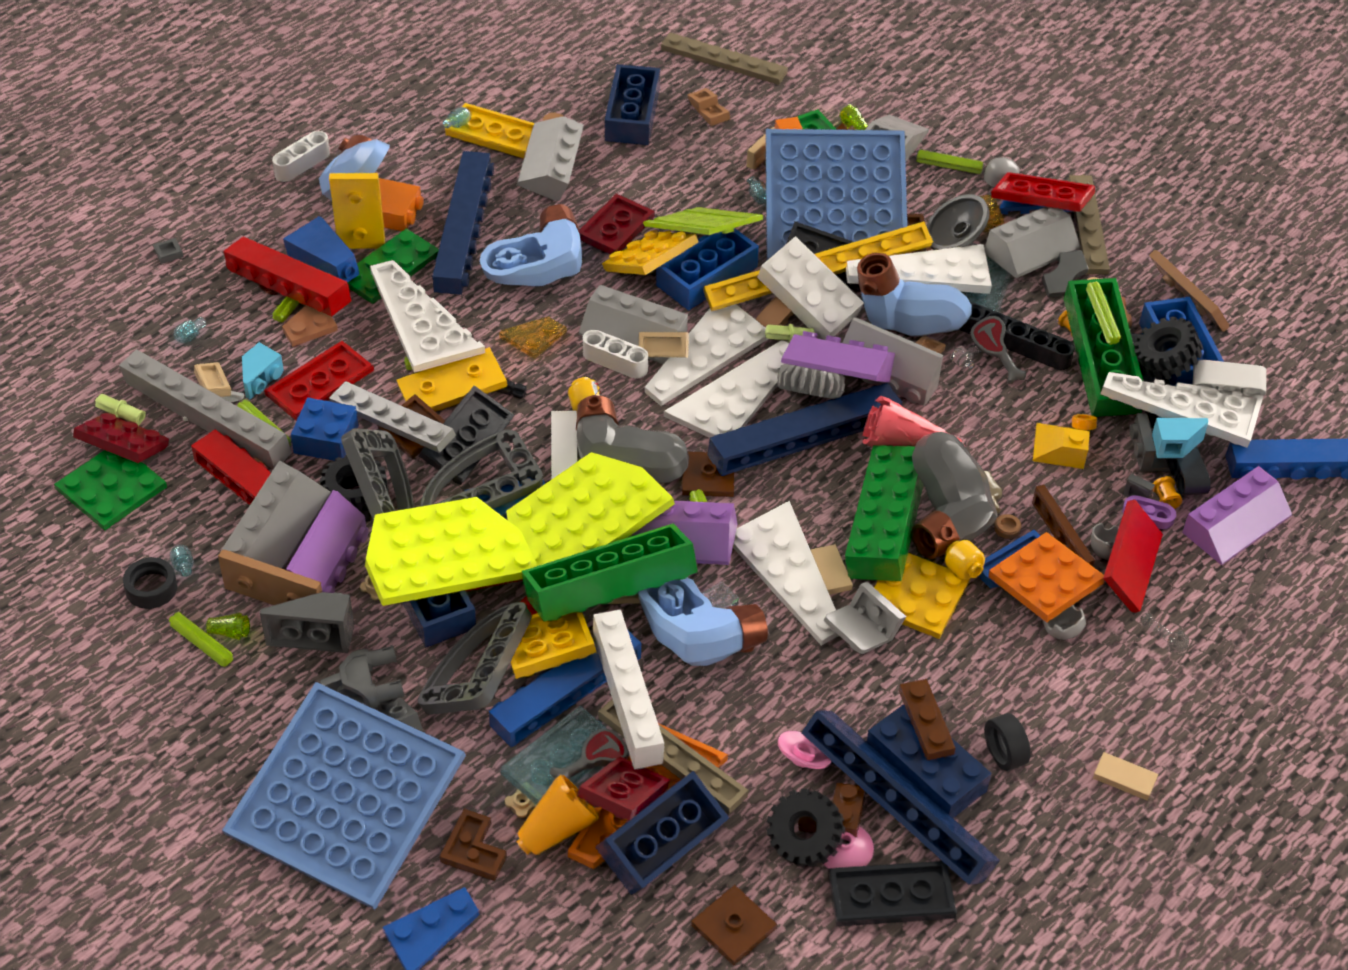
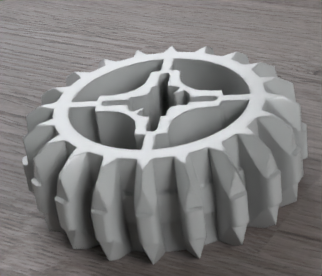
M790 364L781 365L780 371H778L777 386L781 389L832 399L841 397L842 391H844L845 377L842 374Z

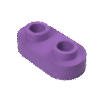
M1136 495L1128 497L1124 502L1123 513L1127 501L1135 499L1159 529H1168L1174 524L1176 511L1167 503Z

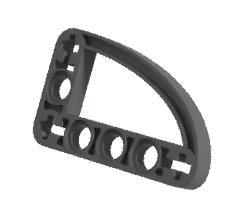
M358 428L343 434L341 437L342 445L373 521L376 514L395 511L373 457H384L392 480L398 511L414 508L406 469L392 435L387 431Z
M503 430L472 445L443 466L427 485L421 499V507L433 505L442 489L456 475L471 464L497 450L511 473L435 504L468 499L485 494L491 498L484 503L494 509L533 493L542 487V471L519 434L514 430ZM505 441H509V443H513V449H512V450H511V447L509 446V444H508L507 442H505ZM516 457H523L526 459V462L516 464L513 460ZM504 485H511L514 487V489L511 492H503L500 490V488Z
M525 603L509 604L489 614L472 627L451 648L436 667L418 697V704L426 714L478 710L491 702L531 621L532 614ZM494 633L470 681L446 685L471 652Z

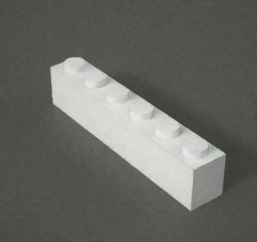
M621 610L593 614V638L634 769L663 764L664 741Z

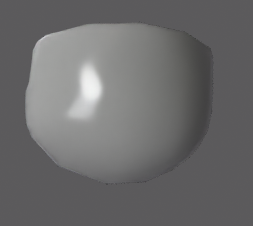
M998 157L988 163L984 172V180L988 185L995 187L1006 173L1020 174V168L1013 160L1006 157Z
M1098 523L1092 528L1091 548L1102 559L1109 560L1112 551L1110 547H1113L1118 532L1116 525L1110 529H1105L1103 523Z
M1072 605L1046 623L1043 620V624L1049 635L1056 639L1067 640L1078 636L1086 627V620L1082 608L1078 610Z

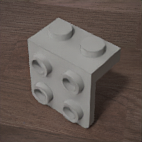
M865 582L860 585L849 605L827 614L824 622L833 632L843 638L853 650L864 654L892 641L906 616L872 585Z

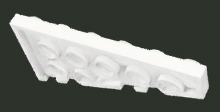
M394 260L370 266L371 275L414 373L485 353V346L480 341H475L471 333L466 328L463 329L458 325L456 319L434 298L426 295L425 290L420 285L417 286L410 279V275Z
M784 340L779 341L664 411V417L709 438L745 427L776 389L778 371H780L781 365L785 364L781 363V359L789 343Z
M1108 373L1101 395L1132 405L1137 409L1151 412L1162 418H1208L1209 422L1206 429L1208 435L1225 439L1236 445L1248 447L1262 403V395H1254L1253 398L1242 397V392L1232 391L1231 395L1220 393L1216 388L1183 383L1170 386L1164 385V380L1155 379L1154 383L1142 381L1138 376Z
M790 501L737 528L733 544L735 551L817 642L823 645L839 636L824 622L825 616L836 611Z

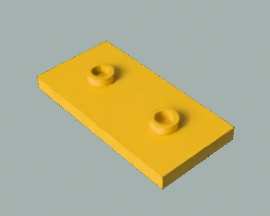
M464 103L445 128V135L524 158L534 123Z
M330 173L329 183L336 234L349 249H378L386 243L378 173Z
M490 347L486 348L483 354L429 368L396 380L405 402L416 394L435 412L459 404L473 386H476L485 394L507 387V380Z

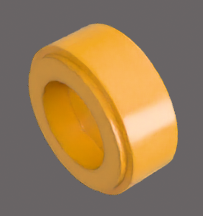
M1076 414L1072 416L1071 426L1081 430H1094L1097 428L1098 419L1092 415Z

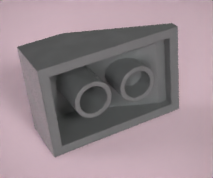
M321 592L266 607L260 611L266 646L340 653L349 652L355 626L351 599L348 594Z

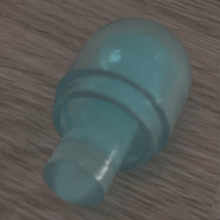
M458 107L448 114V118L443 120V125L445 128H450L451 126L459 128L470 121L471 113L465 107Z
M754 176L747 179V183L750 186L749 194L756 203L765 204L766 185L762 181H757Z
M201 316L194 321L190 319L188 321L185 320L174 329L173 336L179 343H188L197 337L200 333L199 329L205 326L206 322Z
M185 545L174 546L170 551L172 566L181 572L182 576L188 577L192 574L191 568L194 562L192 553Z

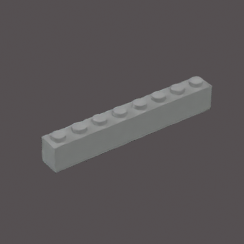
M136 349L119 365L126 384L178 415L187 417L190 422L209 433L216 429L221 434L228 435L235 445L240 449H246L251 457H256L268 467L274 469L279 460L284 462L292 454L285 433Z

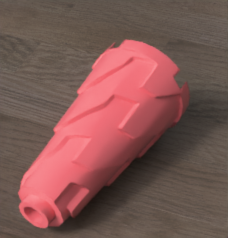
M880 396L875 402L881 403L879 408L872 406L864 426L863 436L869 439L862 441L863 444L873 447V445L916 446V443L924 435L945 431L889 398Z

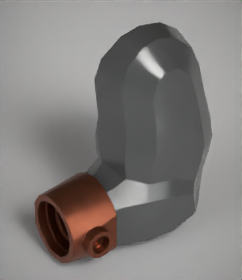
M601 395L588 396L578 404L576 431L580 460L591 452L642 467L659 483L671 482L681 477L688 468L689 455L685 442L676 434L667 431L643 430L630 425L618 426L613 402Z
M942 431L924 435L914 448L912 454L913 467L924 484L928 498L935 510L913 526L911 533L918 552L928 559H934L944 555L947 548L953 542L961 540L972 541L989 529L997 519V511L991 496L987 475L964 444L954 435Z

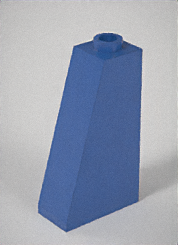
M320 216L283 238L287 255L347 282L360 275L355 255Z

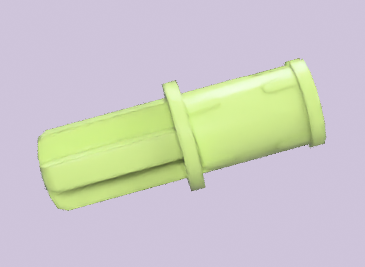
M768 324L765 329V337L767 339L785 340L790 343L794 334L802 336L803 331L814 333V328L794 327L793 324L788 326Z
M100 394L95 400L97 408L116 415V418L135 422L138 426L145 419V411L128 405L125 400L119 401L105 394Z

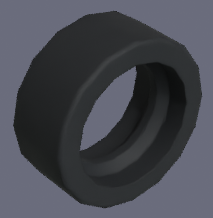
M148 557L132 563L125 570L123 576L126 597L131 604L139 608L152 609L163 606L175 596L178 588L174 568L169 562L161 558ZM160 574L166 578V582L160 588L153 591L145 592L134 588V584L138 579L145 575Z
M1005 713L985 722L984 734L988 750L1002 770L1010 771L1029 763L1031 750L1028 736L1020 721L1013 714Z

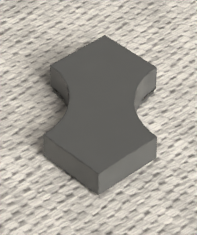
M1082 250L1059 253L1058 267L1050 273L1043 274L1042 282L1048 298L1064 296L1068 281H1074L1077 277L1087 274L1088 266Z

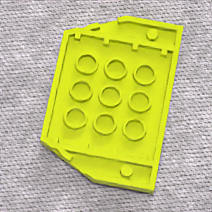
M591 452L506 512L508 521L521 531L539 566L628 538L672 507L675 502L673 497L642 467Z
M478 497L376 514L365 561L366 570L382 606L523 579L521 571L538 566L521 531Z

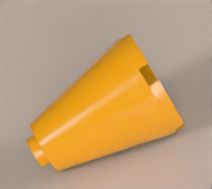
M560 774L555 778L517 832L520 838L517 840V843L528 855L531 852L535 855L542 853L594 824L600 818L593 806L577 797L579 789L564 775Z

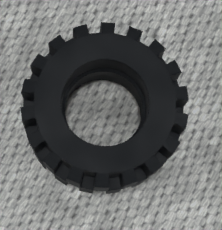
M347 455L344 458H336L334 463L330 462L326 465L327 469H323L320 485L331 493L333 490L338 491L365 516L366 522L370 521L369 517L371 514L361 489H347L359 486ZM375 460L388 492L385 469L378 460Z

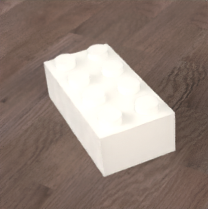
M796 236L761 266L757 277L808 328H814V333H817V336L823 340H826V335L834 337L854 317L859 315L864 304Z

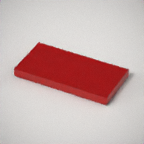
M1011 172L1006 173L991 190V198L1076 212H1080L1095 194L1094 185Z
M340 341L265 389L264 393L297 421L307 398L328 401L330 396L345 381L351 384L358 382L373 372L374 366L345 342Z
M1135 499L1126 503L1103 577L1126 607L1134 613L1141 611L1163 536L1160 529Z

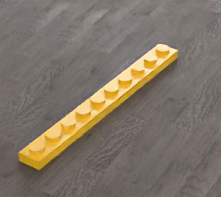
M921 222L814 255L836 275L846 272L847 261L860 260L872 253H884L888 256L906 254L929 247L933 241L925 222ZM760 270L707 285L703 289L711 311L772 294L773 292L757 278Z

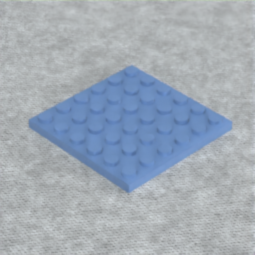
M766 129L767 260L786 245L794 221L853 242L907 227L905 131Z
M315 682L222 831L225 835L375 910L466 755L460 749Z

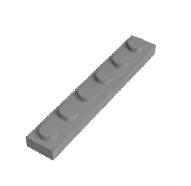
M346 381L329 398L331 402L356 406L357 416L438 453L456 436L453 428Z

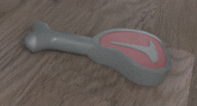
M997 316L983 318L971 329L972 341L985 354L1001 360L1008 371V384H1013L1016 380H1024L1026 372L1016 367L1004 344L1006 332L1004 322Z
M599 729L585 741L579 760L562 769L551 767L550 776L557 778L561 774L570 779L584 769H593L597 766L606 767L619 756L626 759L628 754L627 745L611 729Z

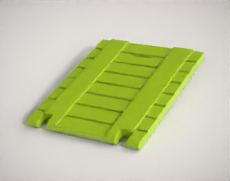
M696 207L656 217L654 221L647 220L643 224L645 227L706 235L718 232L726 234L733 232L736 227L763 220V215Z

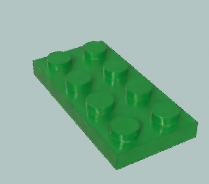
M406 228L357 263L360 275L350 280L348 287L371 304H374L381 299V295L371 275L370 266L394 260L411 277L436 259L439 249Z

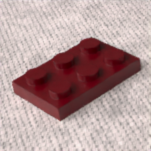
M616 193L579 230L580 240L608 254L622 251L645 228L643 222L655 218V211Z
M103 413L90 421H86L75 427L73 432V438L136 463L166 449L169 445V438L160 435L158 431L147 430L138 426L135 422L116 418V415L111 413Z
M619 756L580 785L577 797L587 801L591 806L600 807L613 813L619 819L630 821L668 790L670 779L645 767L634 769L631 761Z

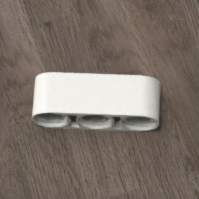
M314 131L274 155L272 160L275 178L283 182L290 181L326 159L330 154L327 134L322 131Z
M589 330L584 333L583 356L587 360L631 378L638 379L647 375L648 352L644 348L598 330Z
M1200 360L1196 366L1193 365V385L1216 388L1220 393L1231 395L1232 391L1242 392L1243 397L1264 396L1266 394V368L1259 365Z

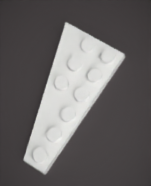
M983 244L889 256L900 279L904 282L949 285L957 288L960 292L990 294L992 285ZM860 260L847 261V283L859 284L857 265Z
M736 304L715 311L709 309L689 333L688 358L669 357L645 386V393L660 406H663L768 340L765 337L766 328Z

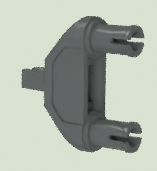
M393 645L373 651H368L365 648L353 651L339 666V673L320 680L322 685L373 709L380 706V702L405 697L400 679L375 686V683L373 684L371 671H373V667L397 662Z

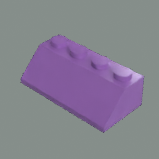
M803 331L802 336L793 335L781 359V363L890 383L895 353L887 352V346L873 344V349L865 348V342L850 340L849 344L840 343L841 338L826 335V340L817 339V333Z
M1258 466L1189 513L1182 533L1222 565L1291 517L1292 513L1279 482Z
M333 490L286 570L320 581L322 592L335 593L336 584L342 582L345 578L348 563H352L356 559L357 548L360 542L364 543L368 537L369 529L366 527L365 516L338 491Z
M674 501L675 504L631 535L635 536L674 523L693 543L696 563L729 565L738 525L734 503Z

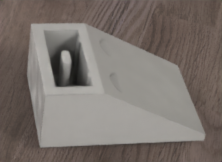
M892 115L873 120L865 129L905 131V163L929 132L927 128Z

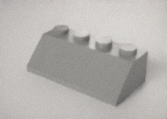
M564 116L534 123L517 185L552 200L560 201L569 184L584 125Z
M1044 207L991 229L984 250L988 257L1012 276L1018 278L1057 261L1061 252L1079 250L1080 244L1071 216L1062 209Z
M599 285L589 299L579 335L583 336L589 330H598L639 346V332H687L688 314ZM648 357V359L664 364L669 358Z
M854 317L843 340L844 344H849L850 340L865 342V348L873 349V344L887 346V352L895 353L890 383L863 379V381L877 386L888 383L897 395L906 398L911 403L925 406L938 388L943 355Z
M279 460L222 549L285 569L331 492L300 471Z

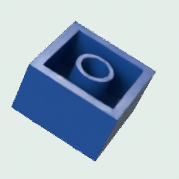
M307 398L291 432L294 454L335 461L338 457L344 458L346 452L342 445L341 437L343 434L359 426L356 406Z

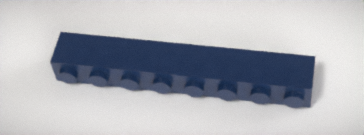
M463 151L432 276L433 291L435 293L462 295L464 287L469 285V273L467 271L473 268V256L471 254H476L477 240L475 238L480 237V224L478 223L483 222L484 209L482 207L487 206L488 195L486 191L490 192L491 178L489 176H494V163H491L490 153Z
M888 383L872 386L862 391L830 399L826 402L808 406L791 413H785L746 427L717 434L709 439L707 455L712 463L716 465L720 475L724 476L862 432L872 406L879 408L881 403L875 402L880 396L889 398L901 406L903 402Z
M817 710L801 734L968 885L982 884L1000 860L833 711Z

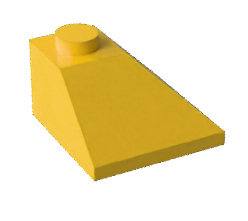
M1037 423L1033 461L1084 469L1089 448L1090 431Z

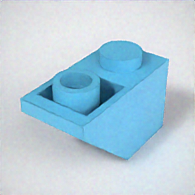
M260 342L242 356L243 384L246 398L250 400L256 394H261L265 387L272 380L280 378L284 371L281 354Z
M1156 418L1152 437L1157 458L1185 457L1203 441L1209 422L1208 418Z

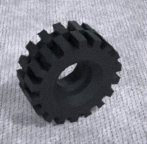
M1170 317V321H1167L1166 318L1160 319L1161 323L1156 324L1153 322L1150 324L1151 328L1145 327L1142 330L1143 335L1138 334L1136 338L1138 342L1134 343V351L1144 372H1147L1150 377L1155 375V378L1160 380L1162 376H1165L1166 379H1171V375L1175 374L1176 377L1182 375V371H1190V365L1196 366L1198 363L1197 358H1201V350H1203L1197 332L1189 320L1186 322L1185 318L1180 317L1177 321L1176 317Z
M801 789V792L792 790L789 792L790 795L788 797L782 795L778 799L780 801L778 806L773 804L770 809L773 811L772 817L768 816L767 823L770 824V828L767 829V835L771 838L770 843L772 847L776 849L781 857L797 866L804 867V865L816 867L819 862L822 864L828 862L827 858L830 855L834 857L838 853L836 851L837 846H842L844 841L841 838L842 834H845V827L842 825L844 819L837 806L827 796L822 795L816 790H813V792L808 789ZM803 816L813 818L817 826L815 834L808 839L797 837L794 831L796 821Z

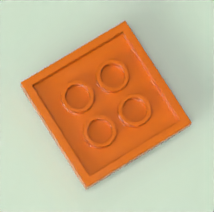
M1047 532L989 570V578L1046 623L1105 582L1103 579L1104 575Z

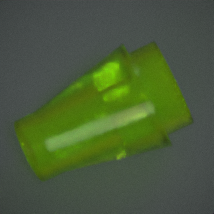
M849 104L839 113L841 123L843 122L848 127L853 125L858 130H865L869 126L857 106Z
M240 612L219 617H209L206 622V630L208 634L240 640L241 637L248 636L250 620L247 615H242Z

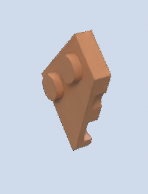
M307 305L282 326L283 332L292 347L338 331L337 324L331 316Z

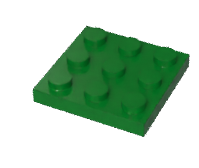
M104 450L56 482L54 486L59 493L105 531L166 489L167 483L143 462L136 463Z

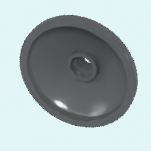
M966 194L950 199L941 205L932 214L926 225L933 241L930 247L934 250L966 247L974 242L984 231L989 219V207L984 199L977 195Z

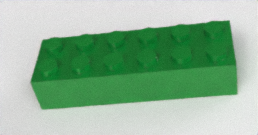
M1117 279L1068 281L1064 303L1091 415L1102 417L1142 413V409H1137L1132 405L1101 395L1109 372L1138 376L1143 381ZM1097 281L1100 283L1121 335L1120 341L1117 344L1110 345L1105 339L1086 291L1087 284Z
M873 445L845 553L848 577L850 579L902 581L912 538L911 531L915 525L924 485L913 467L912 454L915 446Z
M673 523L521 572L527 600L545 622L558 620L563 615L573 612H583L591 606L608 604L613 599L619 597L633 596L647 588H658L664 583L675 579H686L689 575L697 573L698 569L693 543Z

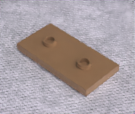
M1154 250L1149 255L1161 275H1163L1162 279L1171 288L1174 286L1185 297H1191L1200 316H1206L1222 332L1229 328V324L1219 307L1158 250Z
M222 549L218 555L225 589L272 605L322 592L320 581Z

